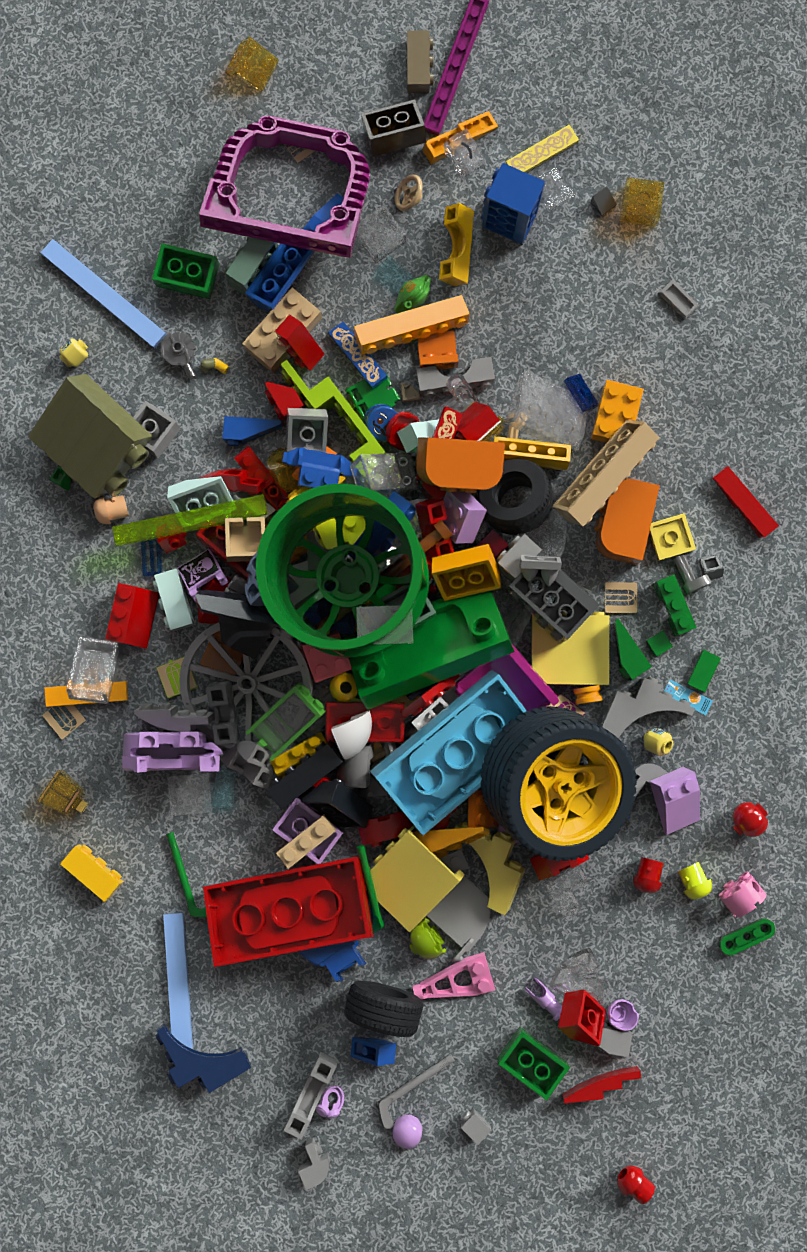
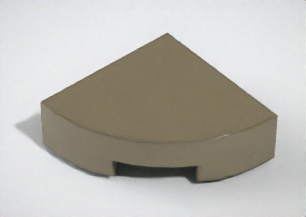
M400 383L402 403L421 401V396L414 387L407 383Z

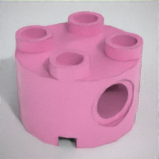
M747 871L740 875L737 881L731 880L723 886L725 890L719 894V897L735 918L736 916L739 918L753 911L756 908L755 904L757 901L761 904L767 894Z

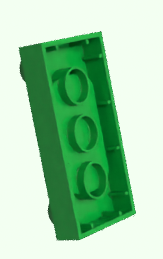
M492 590L444 601L443 597L430 603L437 614L436 617L412 629L403 639L382 652L366 657L349 658L359 697L367 710L515 652ZM372 625L367 627V630L371 633L376 630V627ZM357 631L343 638L344 640L361 637L362 634L360 631Z

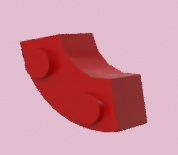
M403 811L370 818L366 828H358L362 845L370 844L371 847L382 845V841L394 838L399 840L398 835L404 828L409 830L413 823Z

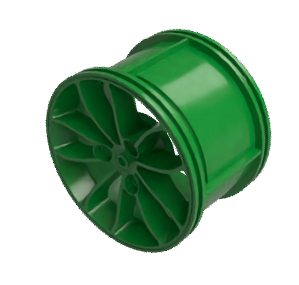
M328 484L309 489L295 496L278 510L270 520L262 535L257 551V585L268 612L278 625L291 636L323 653L337 657L358 658L382 652L395 645L410 632L425 607L429 590V570L426 556L415 530L405 514L392 501L369 488L353 484ZM347 516H357L365 519V532L358 546L345 545L342 529L343 521ZM335 519L337 547L326 553L304 538L309 531L319 524ZM375 521L392 531L402 543L401 546L374 557L366 551L374 532ZM296 547L308 548L321 558L317 571L299 570L290 564ZM354 553L356 554L355 561L347 562V555ZM398 554L408 555L411 565V573L403 577L380 575L378 565ZM289 574L298 578L316 579L319 591L298 609L294 608L288 590ZM329 582L336 583V588L333 591H327L326 589ZM379 583L410 585L405 600L395 614L376 596ZM365 584L371 586V590L367 594L361 593V587ZM326 598L332 603L329 618L322 628L314 630L304 622L303 615L312 606ZM369 600L378 606L388 618L384 625L371 633L364 625L359 607ZM341 607L352 608L356 623L362 634L361 637L348 640L328 637L336 623Z

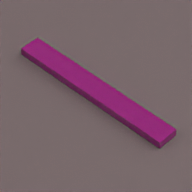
M489 0L469 1L425 118V132L439 136L488 8Z

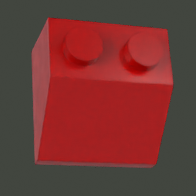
M585 989L565 992L558 1028L570 1039L600 1046L606 1009Z

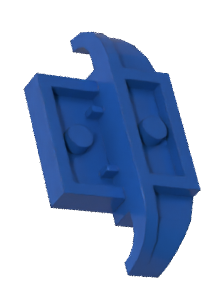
M303 447L284 452L283 455L284 464L300 468L297 486L315 488L322 485L338 484L339 476L357 477L359 475L360 467L353 465L342 455L309 450Z

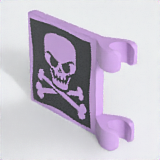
M209 549L177 567L194 601L195 595L198 592L197 588L215 577L222 586L228 583L226 576Z

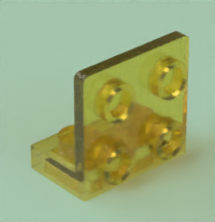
M249 36L240 42L224 73L230 77L238 74L256 89L263 91L279 59Z

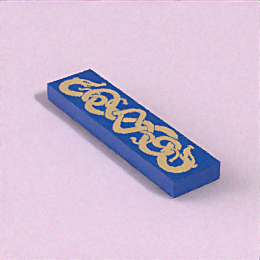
M344 321L328 332L372 389L388 379L386 373L370 354L361 355L354 334Z

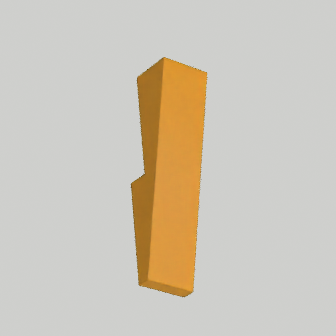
M488 111L459 123L456 129L426 141L427 143H424L422 150L432 165L463 148L464 146L461 145V142L468 145L498 128V125Z
M127 681L44 687L46 707L128 700Z

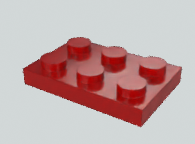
M457 674L442 680L400 713L404 718L410 714L414 717L423 710L421 706L425 709L434 702L433 697L438 699L446 692L444 689L448 691L455 686V680L460 675Z

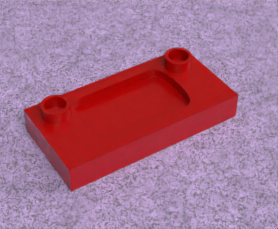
M359 857L203 887L214 967L228 966L374 938Z

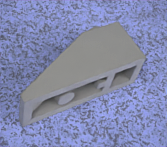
M604 1025L599 1047L608 1054H611L613 1058L623 1059V1056L629 1057L632 1032L630 1030L620 1031L612 1026Z

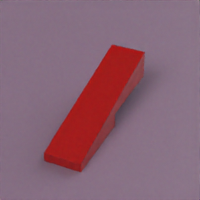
M726 466L712 477L731 505L739 510L759 538H765L779 526L729 466Z

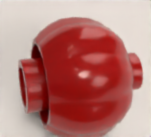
M751 802L741 803L733 811L732 819L734 826L732 828L739 836L744 834L748 837H758L767 829L768 820L766 816L768 813L759 803L755 805Z

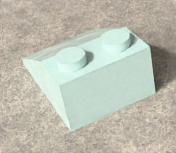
M221 476L185 480L168 487L167 499L184 529L237 510Z

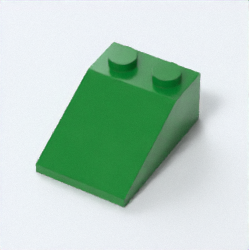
M618 618L613 623L618 662L621 668L618 671L625 680L628 678L631 681L652 666Z

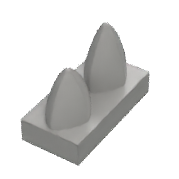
M520 555L521 571L527 581H531L538 573V570L541 569L544 582L547 586H550L555 581L558 571L561 570L562 562L560 557Z

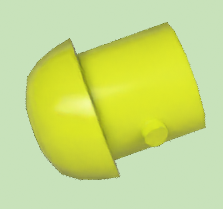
M699 862L678 871L686 889L683 892L688 898L698 900L707 896L712 891L711 879L707 880Z

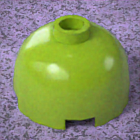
M425 918L411 931V944L409 946L415 955L418 953L422 958L435 959L446 953V949H442L441 945L444 941L436 927L433 926L431 928L428 924L430 920Z

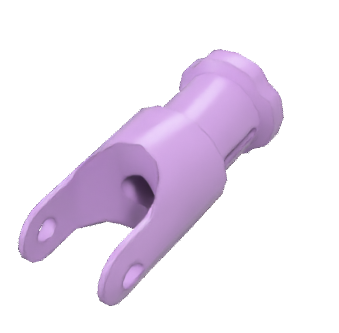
M534 977L533 979L542 987V996L536 997L525 987L526 992L543 1009L546 1008L553 1016V1019L557 1021L561 1015L562 1005L555 999L550 990Z

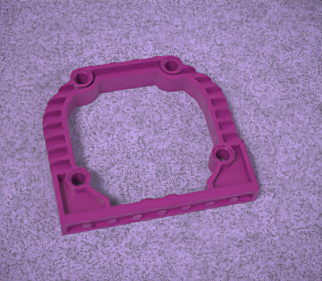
M263 116L258 122L249 124L247 129L237 130L233 136L226 140L199 213L200 227L350 258L370 181V170L367 160L359 152L358 147L350 142V136L347 132L280 117ZM280 143L325 152L330 160L345 164L350 173L342 205L334 206L330 211V219L317 225L315 232L241 217V210L237 206V188L234 182L240 163L247 152L256 146L272 148Z

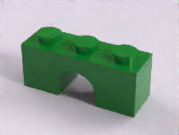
M675 574L653 583L659 601L663 602L668 612L667 620L674 637L697 628Z

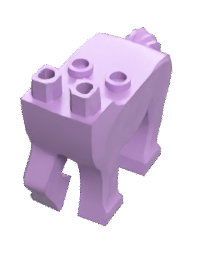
M202 732L126 733L123 736L122 768L125 771L147 772L151 770L219 771V755L223 753L214 743H206V735Z

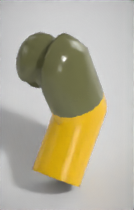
M217 358L202 360L200 370L207 373L210 369L215 368L221 373L226 374L229 366Z

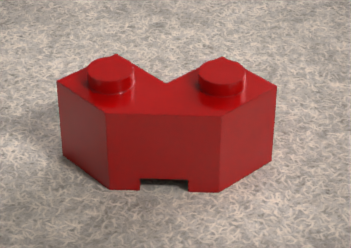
M536 854L530 858V861L540 881L556 876L561 871L570 867L579 866L590 858L588 855H585L586 857L577 858L576 860L555 861L545 857L542 858Z

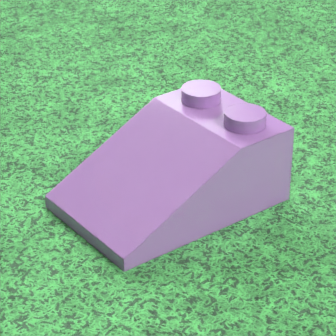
M681 767L650 781L666 835L700 820V789L694 771Z

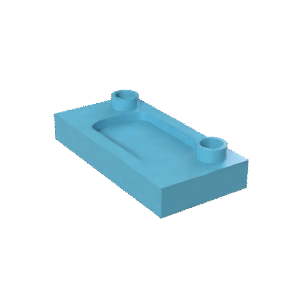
M490 670L370 772L418 831L424 835L481 787L482 763H484L485 754L487 755V749L491 746L492 740L497 737V733L501 732L505 725L509 724V721L516 719L515 717L518 715H523L527 710L501 676Z

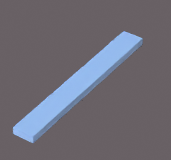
M54 239L40 252L154 349L166 336L163 330Z
M184 912L164 914L171 1034L181 1043L193 1049Z

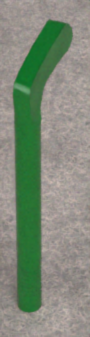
M174 832L167 833L166 836L189 913L194 917H207L206 908H198L195 904Z
M360 845L357 846V851L373 914L372 929L374 934L384 927V923L380 914L365 847Z

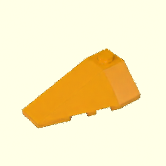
M485 827L430 830L424 835L417 830L412 834L440 859L448 855L447 851L459 850L462 848V843H472L490 834V831Z

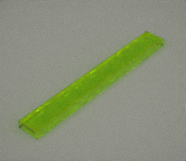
M258 495L113 526L112 529L115 545L118 547L225 524V518H243L245 520L250 517L268 515L265 496Z

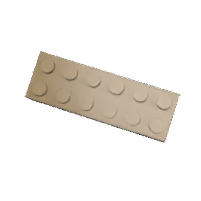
M627 419L552 507L568 522L580 526L588 524L595 512L605 505L608 497L618 490L620 483L630 476L633 468L643 461L645 454L655 447L660 437L645 422Z

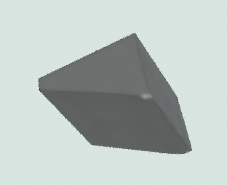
M607 186L596 193L591 199L592 205L601 216L617 205Z
M717 554L699 559L703 575L707 574L710 580L723 577L724 568Z

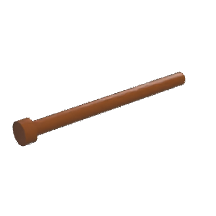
M442 520L434 525L436 528L434 531L420 541L424 553L444 538L446 541L453 536ZM403 554L383 570L380 575L395 577L410 565L408 555ZM379 583L377 590H379L385 584ZM369 584L363 586L361 593H369L371 586ZM341 607L336 623L350 613L352 608ZM330 613L315 625L317 630L322 628L327 622Z

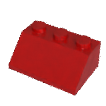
M118 583L105 639L147 649L160 594L140 587Z

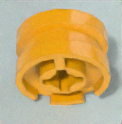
M600 685L573 689L577 697L575 700L576 705L602 701V695L599 694L601 690Z

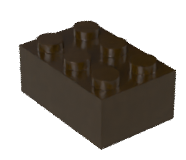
M415 99L361 113L363 130L372 157L427 143L425 124Z

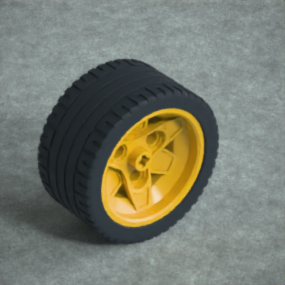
M557 706L540 707L539 709H531L530 712L526 711L523 715L516 716V719L509 721V724L505 725L502 731L497 733V737L492 740L491 746L487 749V755L485 754L484 763H482L481 791L491 816L526 849L542 858L545 857L555 861H569V859L576 860L577 858L586 857L585 855L589 856L594 851L597 852L602 846H606L608 841L615 837V834L620 832V828L626 823L625 820L628 819L629 812L633 808L632 804L635 801L634 795L636 794L635 785H637V779L635 778V766L631 761L632 757L628 753L629 751L614 734L581 714L567 708ZM560 750V752L554 760L546 756L554 751ZM582 754L588 760V765H579ZM533 771L536 780L528 786V781ZM543 805V815L536 814L532 808Z

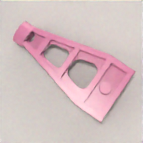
M484 952L465 957L460 962H456L420 982V984L413 985L414 995L418 996L421 1000L437 997L476 996L495 990ZM463 970H467L470 972L472 983L468 986H458L454 982V976ZM449 978L451 984L449 989H436L435 983L437 981Z

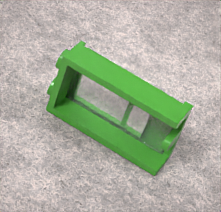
M298 683L245 733L249 735L253 732L260 739L257 744L262 748L266 746L273 753L269 758L273 761L325 712L324 706L319 700L314 699L310 695V691L305 685Z

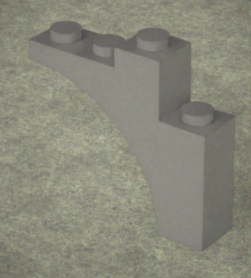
M648 676L647 678H641L633 698L630 692L622 689L620 692H614L600 726L619 738L631 723L646 714L657 711H674L692 716L695 708L691 707V703L686 700L680 699V701L673 699V695L668 692L662 691V693H659L662 685L658 684L659 680Z

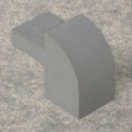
M643 763L635 766L637 785H635L636 794L634 796H637L645 782L650 785L651 780L668 772L655 764Z
M314 1137L306 1140L305 1143L310 1161L300 1165L298 1170L306 1190L319 1185L325 1180L330 1165L329 1153L321 1156L323 1153L319 1142H315Z

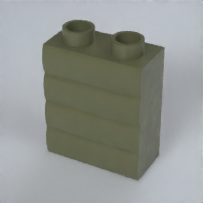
M87 374L66 377L28 435L39 448L45 451L56 464L61 466L93 498L108 493L115 497L126 488L129 480L125 477V474L130 467L135 469L146 460L149 452L144 447L152 438V435Z

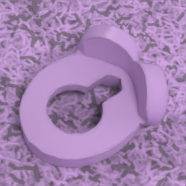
M329 1086L325 1089L321 1096L320 1104L316 1107L319 1115L322 1117L327 1116L330 1119L340 1115L339 1111L344 1103L342 1089L338 1086ZM331 1092H335L337 1101L332 1104V1108L329 1110L328 1095Z

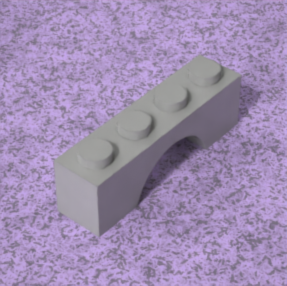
M491 357L473 359L469 370L464 375L455 378L441 374L436 366L416 369L419 394L424 395V397L434 396L438 392L450 394L457 389L468 391L475 386L487 388L494 384L495 381Z
M320 1051L286 1122L285 1132L302 1140L317 1104L337 1067V1059Z

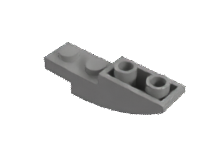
M168 702L155 706L152 703H143L141 707L134 710V714L142 720L157 727L177 732H192L198 728V725H209L215 720V712H208L205 709L197 710L196 712H189V710L178 711V705H171Z

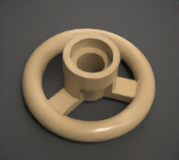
M409 175L399 184L395 193V205L400 211H408L421 201L423 185L419 176ZM412 180L416 181L417 184L415 186H407L408 182ZM402 190H403V191H404V199H403L402 204H401V202H400V196H401V192H402Z

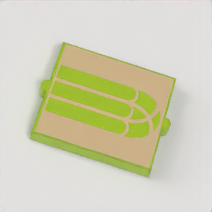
M184 657L174 661L169 660V663L156 667L168 699L181 694L180 670ZM191 670L190 690L198 688Z

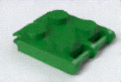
M389 377L374 389L364 379L345 390L354 402V408H357L360 413L362 422L364 413L360 406H362L365 413L376 404H386L391 408L396 407L395 403L400 398L394 387L389 390L387 389L392 386ZM353 391H354V393H355L357 399L359 400L358 402H357V400H356L354 394L352 393Z

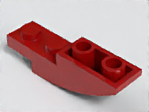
M247 446L234 459L242 469L247 470L248 477L265 479L266 487L260 492L278 512L289 499L288 494L252 449Z
M245 469L218 470L198 478L221 476L228 490L232 492L245 491L252 495L258 494L266 487L265 479L248 477L247 470Z

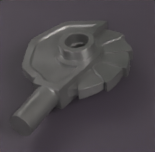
M169 332L161 341V356L172 366H182L189 379H194L196 374L190 361L194 357V350H196L194 341L188 334L180 332L171 334Z

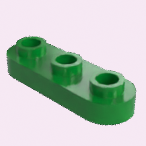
M760 918L722 936L719 940V948L727 955L737 954L771 938L775 933V925L769 919ZM765 924L766 930L761 931V926ZM744 933H749L748 939L743 938ZM727 941L732 943L729 948L726 947Z

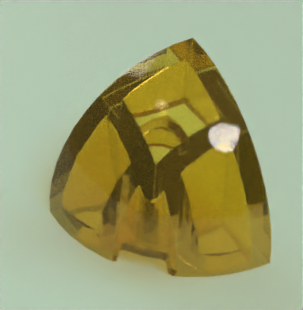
M280 447L271 453L267 459L269 473L278 486L289 493L295 489L298 491L301 486H297L298 481L292 476L296 469L283 463V455L287 450Z

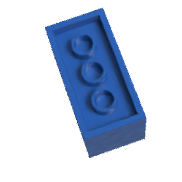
M502 163L500 169L496 168L492 177L491 186L488 185L484 193V206L481 215L483 220L482 227L523 245L538 213L546 181Z

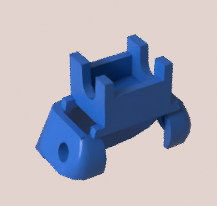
M358 941L299 952L300 955L317 967L326 966L336 982L343 981L341 973L355 963H358L359 966L366 965V962L356 948L359 946Z

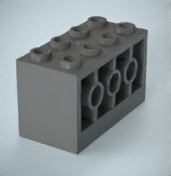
M540 552L537 556L545 555L542 552ZM539 569L531 581H527L521 572L506 589L508 592L507 596L515 603L516 601L523 605L521 607L522 610L529 616L533 614L537 618L536 622L543 629L547 627L551 631L550 635L558 642L568 640L599 606L592 597L562 570L558 571L555 581L550 586H547L544 582L541 569ZM531 584H537L538 590H533ZM546 597H551L553 604L547 603ZM560 610H565L567 617H563Z

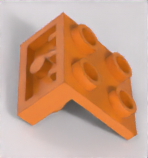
M454 330L435 333L427 338H418L420 368L436 366L437 369L458 368Z

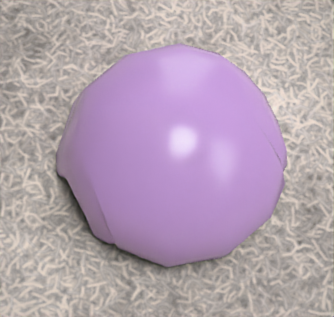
M619 999L613 1001L608 1006L607 1019L613 1028L620 1031H629L637 1025L639 1014L634 1009L632 1003Z
M402 1115L396 1119L392 1131V1137L396 1145L404 1149H412L419 1144L422 1137V1124L418 1118L412 1115Z

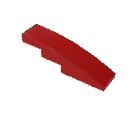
M638 1066L597 1075L562 1094L563 1102L573 1103L604 1099L603 1091L623 1089L622 1081L641 1079V1071Z

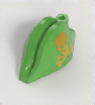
M424 275L405 282L399 291L394 311L398 314L421 307L427 300L431 278L428 275Z

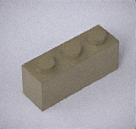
M429 30L407 31V93H430V86H433V74H430V68H433V56H430V50H433V38H430Z

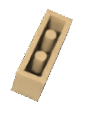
M324 814L276 854L289 869L337 829Z

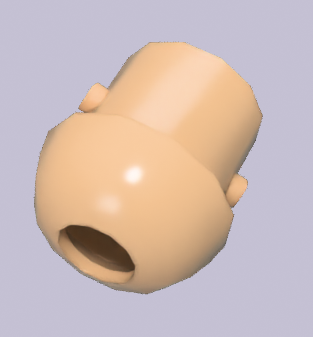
M124 495L104 499V496L94 502L93 509L99 523L111 524L110 521L129 517Z

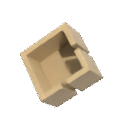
M265 517L247 518V526L243 525V518H225L227 562L251 561L258 551L260 540L265 531Z

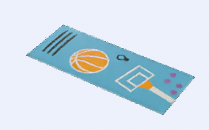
M671 679L664 690L672 694L673 699L677 701L683 699L690 702L691 707L704 715L707 714L713 700Z

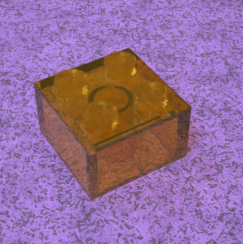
M627 177L623 188L619 222L656 227L661 215L665 182Z

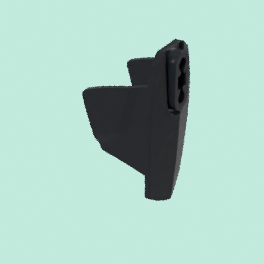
M202 590L195 595V601L201 612L218 616L221 641L248 657L256 658L266 643L272 628L280 627L265 606L250 605L245 594Z

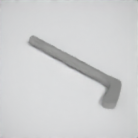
M451 1054L379 1101L381 1119L385 1128L391 1129L394 1127L388 1106L454 1062L455 1059Z

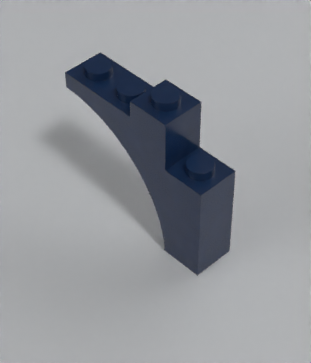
M165 1024L157 1028L158 1034L155 1035L160 1045L164 1044L167 1050L165 1055L170 1063L174 1062L173 1065L169 1066L167 1076L171 1084H176L178 1088L200 1076L201 1078L198 1081L202 1089H207L210 1093L251 1068V1063L242 1047L224 1053L200 1052L189 1048L177 1040Z

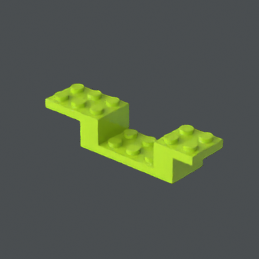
M285 360L281 363L282 378L288 386L292 384V388L295 389L300 400H304L305 408L326 409L328 411L335 406L336 413L340 417L344 416L345 424L349 430L356 432L357 440L361 447L349 455L350 462L360 467L359 475L361 476L363 486L377 491L379 489V481L371 471L386 461L384 449L329 377H326L309 390L288 360Z

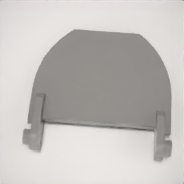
M465 876L426 915L461 946L460 950L451 960L453 963L464 959L462 955H466L481 938L490 918V908L487 907L489 898Z

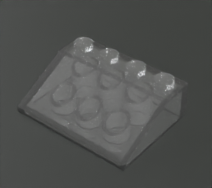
M523 369L504 423L544 442L571 445V452L578 451L585 434L589 400Z

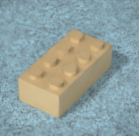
M293 287L242 343L244 349L271 373H274L289 356L286 352L287 348L278 342L279 337L274 332L290 314L301 321L309 333L322 319L321 311Z

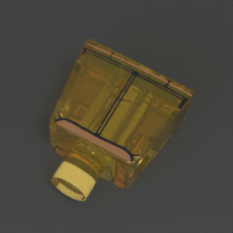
M57 770L37 802L64 814L71 813L73 808L83 813L89 805L81 799L85 790L64 770Z

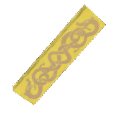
M568 125L507 160L506 164L527 173L577 144L579 139L571 126Z

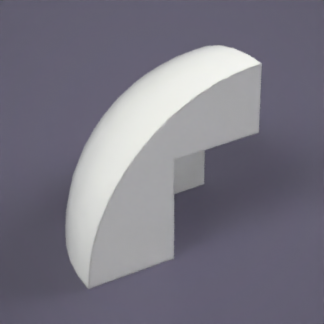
M370 710L352 716L350 721L331 728L337 746L345 760L356 756L366 745L372 730Z

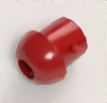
M641 857L637 875H633L634 887L639 891L650 894L658 892L663 884L660 882L664 863Z
M628 1165L617 1176V1185L623 1195H630L639 1204H645L652 1198L655 1185L643 1175L641 1168Z

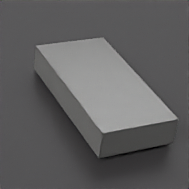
M673 279L659 292V295L684 320L699 307Z

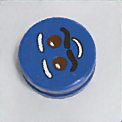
M376 404L367 410L363 423L377 441L384 442L387 441V425L390 419L398 413L386 404Z

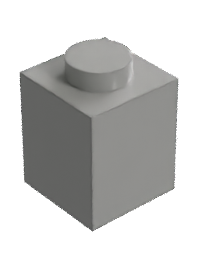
M474 1108L470 1112L467 1110L460 1118L461 1129L477 1145L492 1131L491 1125Z

